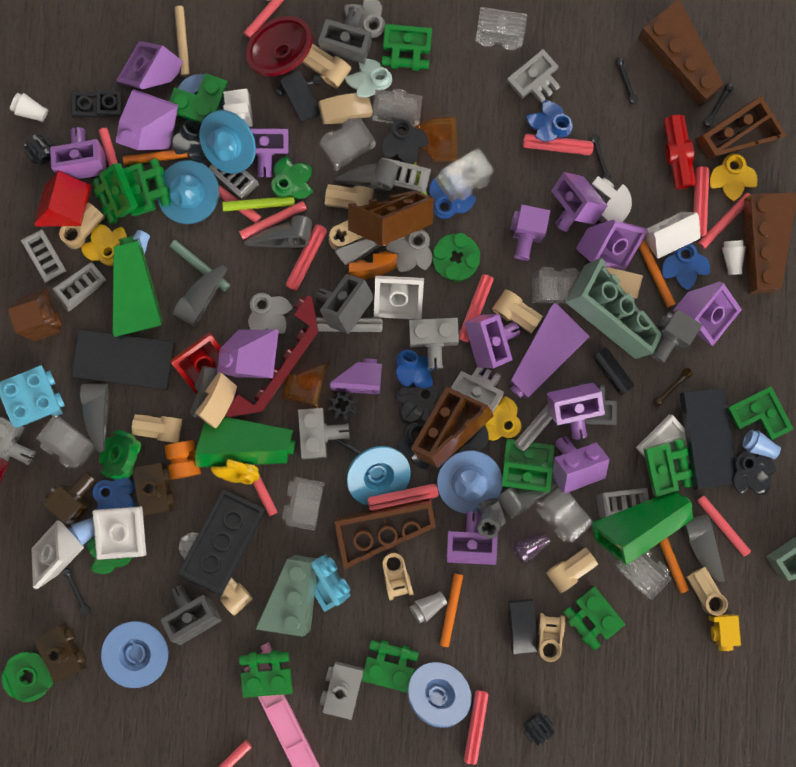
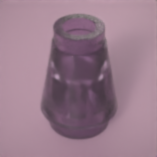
M542 532L518 541L513 550L522 564L525 562L530 563L551 542L548 536Z

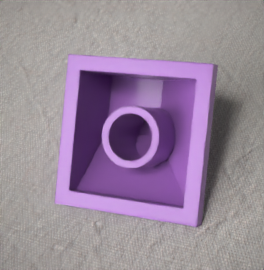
M139 41L116 82L139 89L169 83L179 74L183 61L163 45Z
M133 89L119 120L116 143L136 150L169 149L178 105Z
M612 219L587 228L576 249L590 262L602 258L607 264L605 267L625 271L648 230L644 227Z
M717 282L688 292L673 311L679 309L701 323L702 327L697 335L713 346L742 309L724 283Z
M238 330L220 348L217 373L221 372L224 375L236 378H273L279 330Z
M365 358L363 362H357L334 379L330 384V388L335 392L380 395L382 364H378L377 359Z

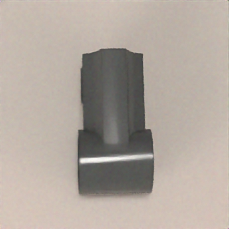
M490 498L478 505L480 518L477 528L479 534L486 536L488 539L496 537L501 526L506 523L498 498Z

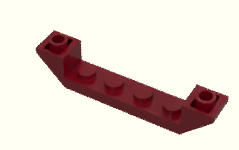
M308 295L306 299L301 296L294 306V309L297 310L294 315L310 326L308 330L303 327L296 337L299 343L294 350L289 347L282 357L285 363L280 369L275 367L273 378H268L271 383L266 389L261 387L254 397L257 403L255 404L242 394H238L237 397L233 398L225 414L227 417L262 412L315 338L319 330L314 302L311 296Z

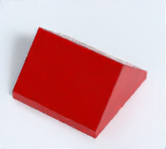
M58 170L44 186L34 225L36 227L81 226L91 189L90 185Z
M209 332L170 360L171 364L196 394L198 391L194 386L202 366L218 367L221 346Z

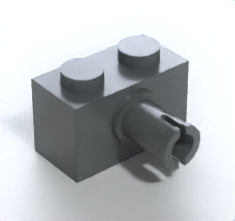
M349 7L344 24L325 19L319 37L320 49L326 53L365 64L372 44L371 32L358 28L363 11L357 8L355 13V7Z
M349 274L344 276L333 292L321 288L319 291L322 293L317 292L316 301L324 304L320 312L328 325L346 334L350 333L375 298L365 280Z
M679 309L673 313L668 312L656 326L662 333V336L660 338L661 341L651 356L655 360L665 363L673 348L680 351L690 346L701 329L702 324Z
M185 585L177 586V591L175 588L170 591L179 609L161 619L170 641L179 645L223 621L211 598L202 595L191 601Z

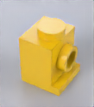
M734 614L708 615L709 621L714 622V626H711V637L715 644L718 645L719 651L734 650L733 646H741L739 616Z

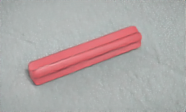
M525 134L523 140L525 148L591 155L594 147L592 141L557 137L553 141L545 142L537 139L536 135Z
M701 166L695 170L694 212L699 216L700 237H703L707 234L709 168Z
M318 224L315 225L310 235L308 246L303 248L286 282V286L289 289L298 290L327 233L325 227Z
M486 274L481 276L464 322L480 316L492 286L493 277ZM463 322L459 333V340L469 343L470 340L465 323Z
M430 484L369 497L367 503L370 511H377L437 498L439 492L436 484Z
M475 691L464 755V762L467 764H477L488 701V693L486 691Z

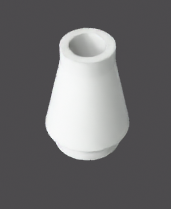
M17 93L10 106V110L15 112V115L40 122L45 120L48 109L42 107L25 93L22 95Z
M743 240L724 242L722 251L728 275L742 274L746 246L743 245Z

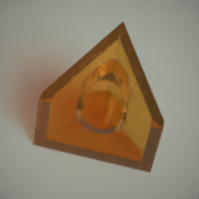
M456 116L431 118L413 127L421 129L426 133L429 146L423 148L432 157L434 162L458 160Z
M329 361L295 375H288L282 398L318 407Z

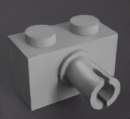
M458 318L409 320L410 347L427 348L428 369L435 368L434 359H436V369H442V347L458 345Z
M323 408L298 410L301 457L303 460L327 458L326 443L328 440L350 439L349 432L339 433V431L349 430V424L327 425Z
M0 416V458L8 461L11 456L29 465L32 459L24 456V454L34 457L35 451L17 443L25 427L15 428L10 420L3 416Z
M335 661L334 667L329 666L326 681L330 682L328 691L323 690L320 705L324 706L323 713L352 720L364 668Z

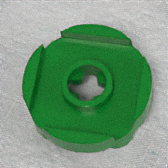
M463 233L450 234L439 240L433 251V266L436 272L442 278L450 281L461 282L469 279L474 275L480 263V251L477 244ZM453 252L462 254L460 258L461 263L458 264L456 261H450Z
M116 430L113 432L116 435L112 438L107 437L105 452H100L99 463L103 464L104 471L101 470V473L105 477L118 480L123 477L129 478L132 475L137 454L141 449V443L135 439L133 434Z
M26 651L13 656L7 662L2 673V684L6 693L12 698L15 697L17 700H22V702H31L41 698L53 684V679L39 652ZM24 670L33 673L34 677H32L31 683L27 680H22V676L25 675Z

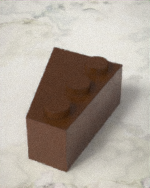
M760 96L751 100L694 140L706 159L778 140L787 137L763 97Z
M411 191L391 195L388 201L378 203L376 198L370 199L368 205L357 206L356 203L348 204V231L373 241L376 245L386 246L390 242L399 238H405L406 235L415 231H421L423 228L433 224L434 198L419 191Z
M47 288L20 297L15 304L8 308L15 333L35 342L62 333L60 326L63 325L59 312L54 310Z
M446 386L411 450L418 459L439 468L494 415L489 405Z

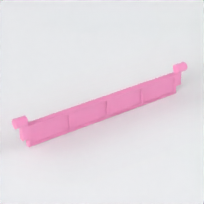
M269 642L260 646L263 652L259 654L271 653L272 648ZM269 663L259 664V670L272 669ZM250 666L245 667L244 670L250 671ZM285 695L258 697L292 767H320Z

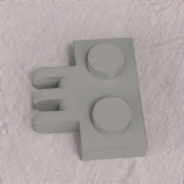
M543 49L507 78V82L521 99L532 92L542 103L546 99L541 91L548 97L553 94L548 85L555 91L560 88L559 84L551 76L559 66Z
M476 368L472 376L461 371L451 389L489 405L492 413H494L504 395L503 391L495 388L501 375L495 373L491 380L489 379L492 374L490 369H487L483 376L481 373L484 368Z

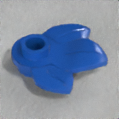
M548 100L542 103V113L530 114L526 117L529 126L537 130L536 138L541 141L548 142L553 141L557 137H566L573 129L570 117L563 114V110L559 105Z
M462 176L454 177L445 184L438 178L432 181L429 193L434 198L433 212L437 217L448 219L454 213L469 211L474 205L476 197L464 194L465 185ZM447 204L449 209L442 211L440 205Z
M691 243L675 250L673 255L665 259L662 267L664 279L676 277L679 285L686 290H689L695 284L698 274L708 275L710 273L708 260L706 257L698 254L696 247ZM682 251L688 252L689 257L687 259L681 256Z
M409 349L403 350L397 355L395 360L398 366L396 377L401 384L409 386L414 383L421 388L432 387L433 380L430 372L436 369L435 362V368L428 369V357L418 356L416 352Z
M123 477L113 481L101 480L97 482L93 487V497L98 502L97 510L136 507L130 496L136 490L134 480ZM103 488L110 490L109 495L106 497L100 494Z

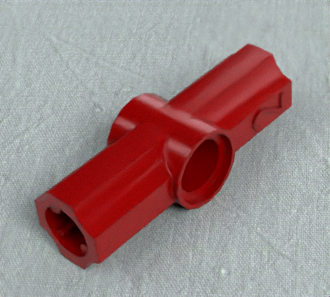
M678 114L663 119L667 141L665 154L667 163L671 165L674 188L686 189L695 186L696 179L692 163L694 148L692 141L688 139L685 115Z

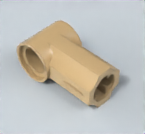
M312 44L307 57L302 62L320 74L326 83L337 89L351 70V67L344 60L337 56L333 58L314 44Z
M328 184L325 206L348 209V204L356 203L357 206L368 205L369 200L373 199L374 190L364 186L350 188Z
M88 202L82 225L62 226L59 232L61 240L71 249L81 248L87 236L99 225L105 216ZM71 232H78L76 239L68 241L67 238Z
M507 289L503 291L492 308L493 312L500 314L501 318L515 322L530 334L543 317L524 304L519 296Z
M135 414L132 422V434L157 438V440L178 443L183 419L165 416L157 418Z
M584 547L565 562L561 561L546 574L557 590L563 593L578 582L577 579L592 570L598 563L589 550Z
M702 567L686 576L701 602L702 609L706 613L721 615L727 610L728 602L720 593L706 567ZM713 597H716L720 602V606L716 611L711 610L709 607V601Z
M231 578L220 600L227 610L235 616L253 598L240 583Z

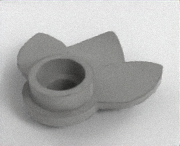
M364 0L363 6L358 4L345 5L346 17L349 7H355V13L357 8L363 11L358 26L359 29L371 32L372 38L382 35L385 30V22L381 17L382 5L379 0ZM372 23L378 24L375 30L369 28Z
M424 230L415 231L406 235L405 238H399L390 242L386 246V250L398 254L397 268L399 272L410 271L416 265L423 270H427L432 262V252L429 249L430 238ZM419 237L423 242L421 245H415L413 240Z
M266 293L254 295L250 301V309L252 311L248 319L250 329L279 330L278 334H284L287 324L283 314L292 310L289 301L284 297H271ZM265 301L267 304L266 308L259 309L258 303Z

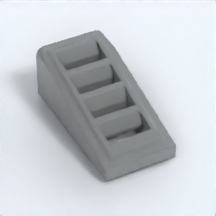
M381 158L392 161L401 168L399 181L395 178L393 186L423 193L426 192L431 169ZM408 170H411L409 182L406 183ZM417 172H420L419 183L414 185Z
M213 164L209 167L214 175L240 200H245L259 185L258 181L246 170L240 172L241 176L232 184L230 181L238 173L230 174L225 178L226 172H219L218 168ZM244 179L248 180L240 190L237 188Z
M44 229L21 240L45 282L66 271ZM42 238L43 243L34 248L31 247V243ZM44 247L48 248L49 251L38 257L36 256L35 252ZM52 255L53 259L41 265L40 260ZM56 263L58 268L46 274L44 269Z
M364 239L335 250V254L345 269H348L349 263L363 259L380 246L376 245L373 241Z
M90 262L54 287L53 294L65 310L69 312L104 284L106 279L95 265ZM88 272L94 277L95 282L92 283L86 274ZM82 278L88 287L84 288L79 280ZM75 285L80 292L76 294L71 286ZM67 291L72 298L68 300L63 293Z
M647 488L597 494L596 500L599 517L605 518L627 509L626 495L629 496L630 507L637 505L635 494L639 495L640 503L648 501ZM618 496L620 503V511H618L616 497Z

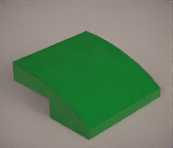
M506 439L501 486L550 493L555 445L532 442L525 451H522L515 445L516 440Z

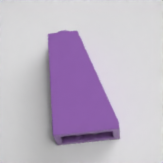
M556 303L548 310L509 382L512 385L510 389L519 398L523 396L527 399L590 337Z

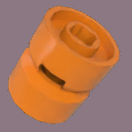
M195 440L164 446L166 459L171 462L168 465L170 480L201 474L200 467L195 465V452L197 449Z

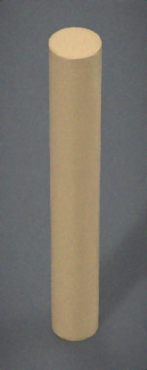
M176 6L174 9L179 59L183 61L180 66V76L189 77L184 7Z

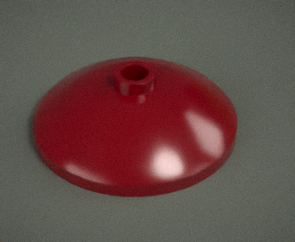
M284 16L273 19L261 26L250 38L246 48V60L254 72L263 76H278L290 72L307 57L313 43L312 31L308 24L298 17Z

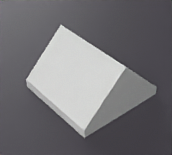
M680 212L647 228L648 231L643 239L657 258L663 257L700 239L699 216L696 212Z
M375 276L374 317L421 320L424 278Z
M56 521L31 548L33 588L38 589L58 576L84 548L60 521Z

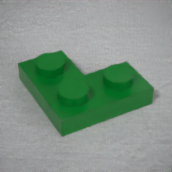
M205 73L197 95L174 87L169 102L178 105V116L202 124L207 115L219 110L224 97L223 92L227 89L228 81Z
M772 386L727 408L737 430L757 420H760L770 440L793 430Z

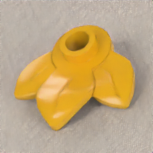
M730 154L723 160L722 165L716 167L711 173L710 187L713 189L723 187L725 195L731 201H736L742 195L745 187H757V175L752 168L746 166V161L741 155ZM730 163H735L737 169H731Z
M99 224L91 232L92 241L82 245L81 250L89 260L101 261L106 266H113L114 246L119 243L118 239L127 237V234L123 227H119L112 232L107 226Z
M503 397L493 413L494 416L485 424L490 441H496L501 437L514 438L521 431L522 425L517 417V405L509 397ZM507 422L513 423V427L510 430L505 429Z
M227 460L225 467L211 466V471L215 476L228 482L253 484L260 477L258 474L259 469L251 464Z

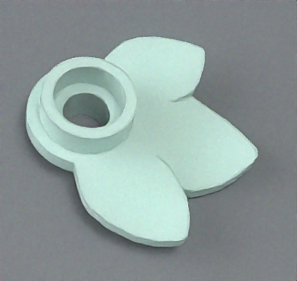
M366 59L365 64L359 63L360 72L345 77L347 84L357 89L356 95L359 97L372 96L378 90L388 88L392 83L391 73L386 68L381 67L379 62L371 59Z

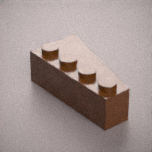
M676 0L642 29L638 38L699 107L713 97L724 85L680 0Z
M796 192L750 194L744 199L743 217L749 294L773 293L782 288L796 207Z
M430 499L377 511L336 517L334 521L344 570L436 527Z

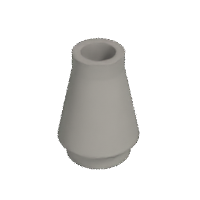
M439 591L436 594L413 601L414 604L409 608L419 624L423 621L426 623L447 604V601Z

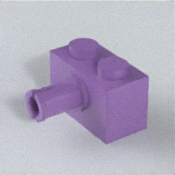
M77 127V134H75V128H72L70 130L71 144L50 147L51 168L56 174L59 170L76 179L99 176L107 167L106 154L98 140L85 141V129Z
M250 128L255 139V155L258 157L257 177H264V167H266V177H273L272 155L274 153H289L288 129Z
M563 172L551 190L565 208L559 219L555 222L557 227L563 231H568L574 221L595 225L608 206L584 176Z
M521 205L520 210L514 212L510 225V230L514 231L513 238L518 239L514 258L529 261L532 242L541 243L546 234L550 210Z
M483 314L464 322L477 368H495L512 360L507 340L520 335V330L513 331L519 328L515 322L503 326L500 314Z
M594 383L547 393L550 416L557 425L570 423L573 439H580V434H582V438L587 437L585 419L605 415L602 392Z
M564 436V440L561 437L556 441L555 446L563 455L554 459L552 478L564 494L606 478L609 458L597 442L576 449L568 436Z
M473 511L466 512V532L448 531L447 562L496 565L497 535L490 539L480 535L477 528L480 512L475 511V521H472Z

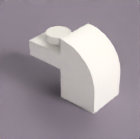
M240 89L223 92L225 100L224 110L237 114L249 127H253L248 90Z
M598 176L591 186L608 205L598 220L601 223L612 219L623 222L632 206L629 190L622 184L616 191L614 185L608 179H601Z

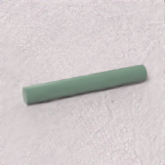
M177 240L171 243L170 248L203 275L212 271L209 266ZM222 279L219 288L225 292L231 284Z

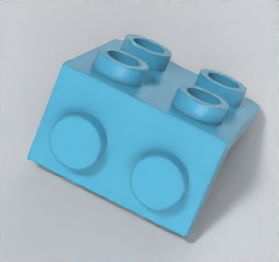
M42 365L0 382V397L10 422L15 428L51 414L54 417L63 414L61 407L65 405L60 393L55 394L52 385L56 384L51 371L46 372Z
M325 554L311 563L317 574L315 597L324 612L335 605H340L351 596L348 583L345 579L339 577L336 572L337 565L331 557L328 558Z

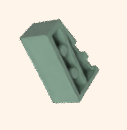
M294 555L287 559L256 630L303 637L311 631L317 577L311 563L318 558Z

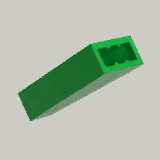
M133 236L118 239L119 243L114 246V337L161 326L163 323L140 238L133 239Z
M224 417L217 428H213L204 422L195 452V465L197 467L226 466L227 460L251 465L287 463L289 454H294L296 440H292L293 430Z
M676 491L655 497L593 522L591 525L594 539L621 562L628 565L693 520L692 503L689 498L680 495Z

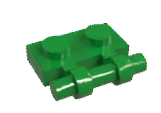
M385 24L383 50L392 51V57L383 56L382 65L391 66V69H398V67L412 68L413 71L429 69V60L420 59L421 53L430 54L432 28ZM400 51L412 52L413 58L399 57Z
M158 159L149 161L151 169L145 171L144 165L141 163L123 168L138 205L136 209L130 212L134 217L156 210L154 200L160 199L162 207L171 205L169 187H166L163 178L165 175L164 169L160 167ZM154 179L156 190L151 191L148 180Z
M121 163L112 164L99 174L100 178L92 181L95 187L93 190L96 198H99L103 207L101 209L102 214L107 217L110 225L117 223V218L126 216L138 207Z
M683 438L673 440L675 449L672 451L669 443L666 442L643 448L652 492L656 497L679 491L677 482L679 480H682L683 487L693 486L691 479L693 476L692 469L689 468L687 460L689 455L688 448L684 446ZM675 459H677L679 470L676 472L673 463Z
M595 586L575 600L581 608L575 613L570 606L563 611V614L568 619V624L576 628L582 636L581 640L585 645L588 644L593 651L601 646L595 638L599 633L608 640L626 625ZM585 616L594 624V627L590 630L582 622Z
M371 640L369 649L377 651L378 656L377 658L367 656L361 681L407 693L408 683L415 668L405 666L407 659L417 661L419 652L410 650L408 646L403 645L401 648L388 644V641L381 640V642ZM389 654L400 657L398 664L384 660L385 655Z
M272 650L271 653L266 654L249 652V655L239 656L240 665L250 666V671H242L241 673L243 698L292 694L291 667L281 668V662H288L290 660L289 652ZM271 663L272 669L259 670V664Z

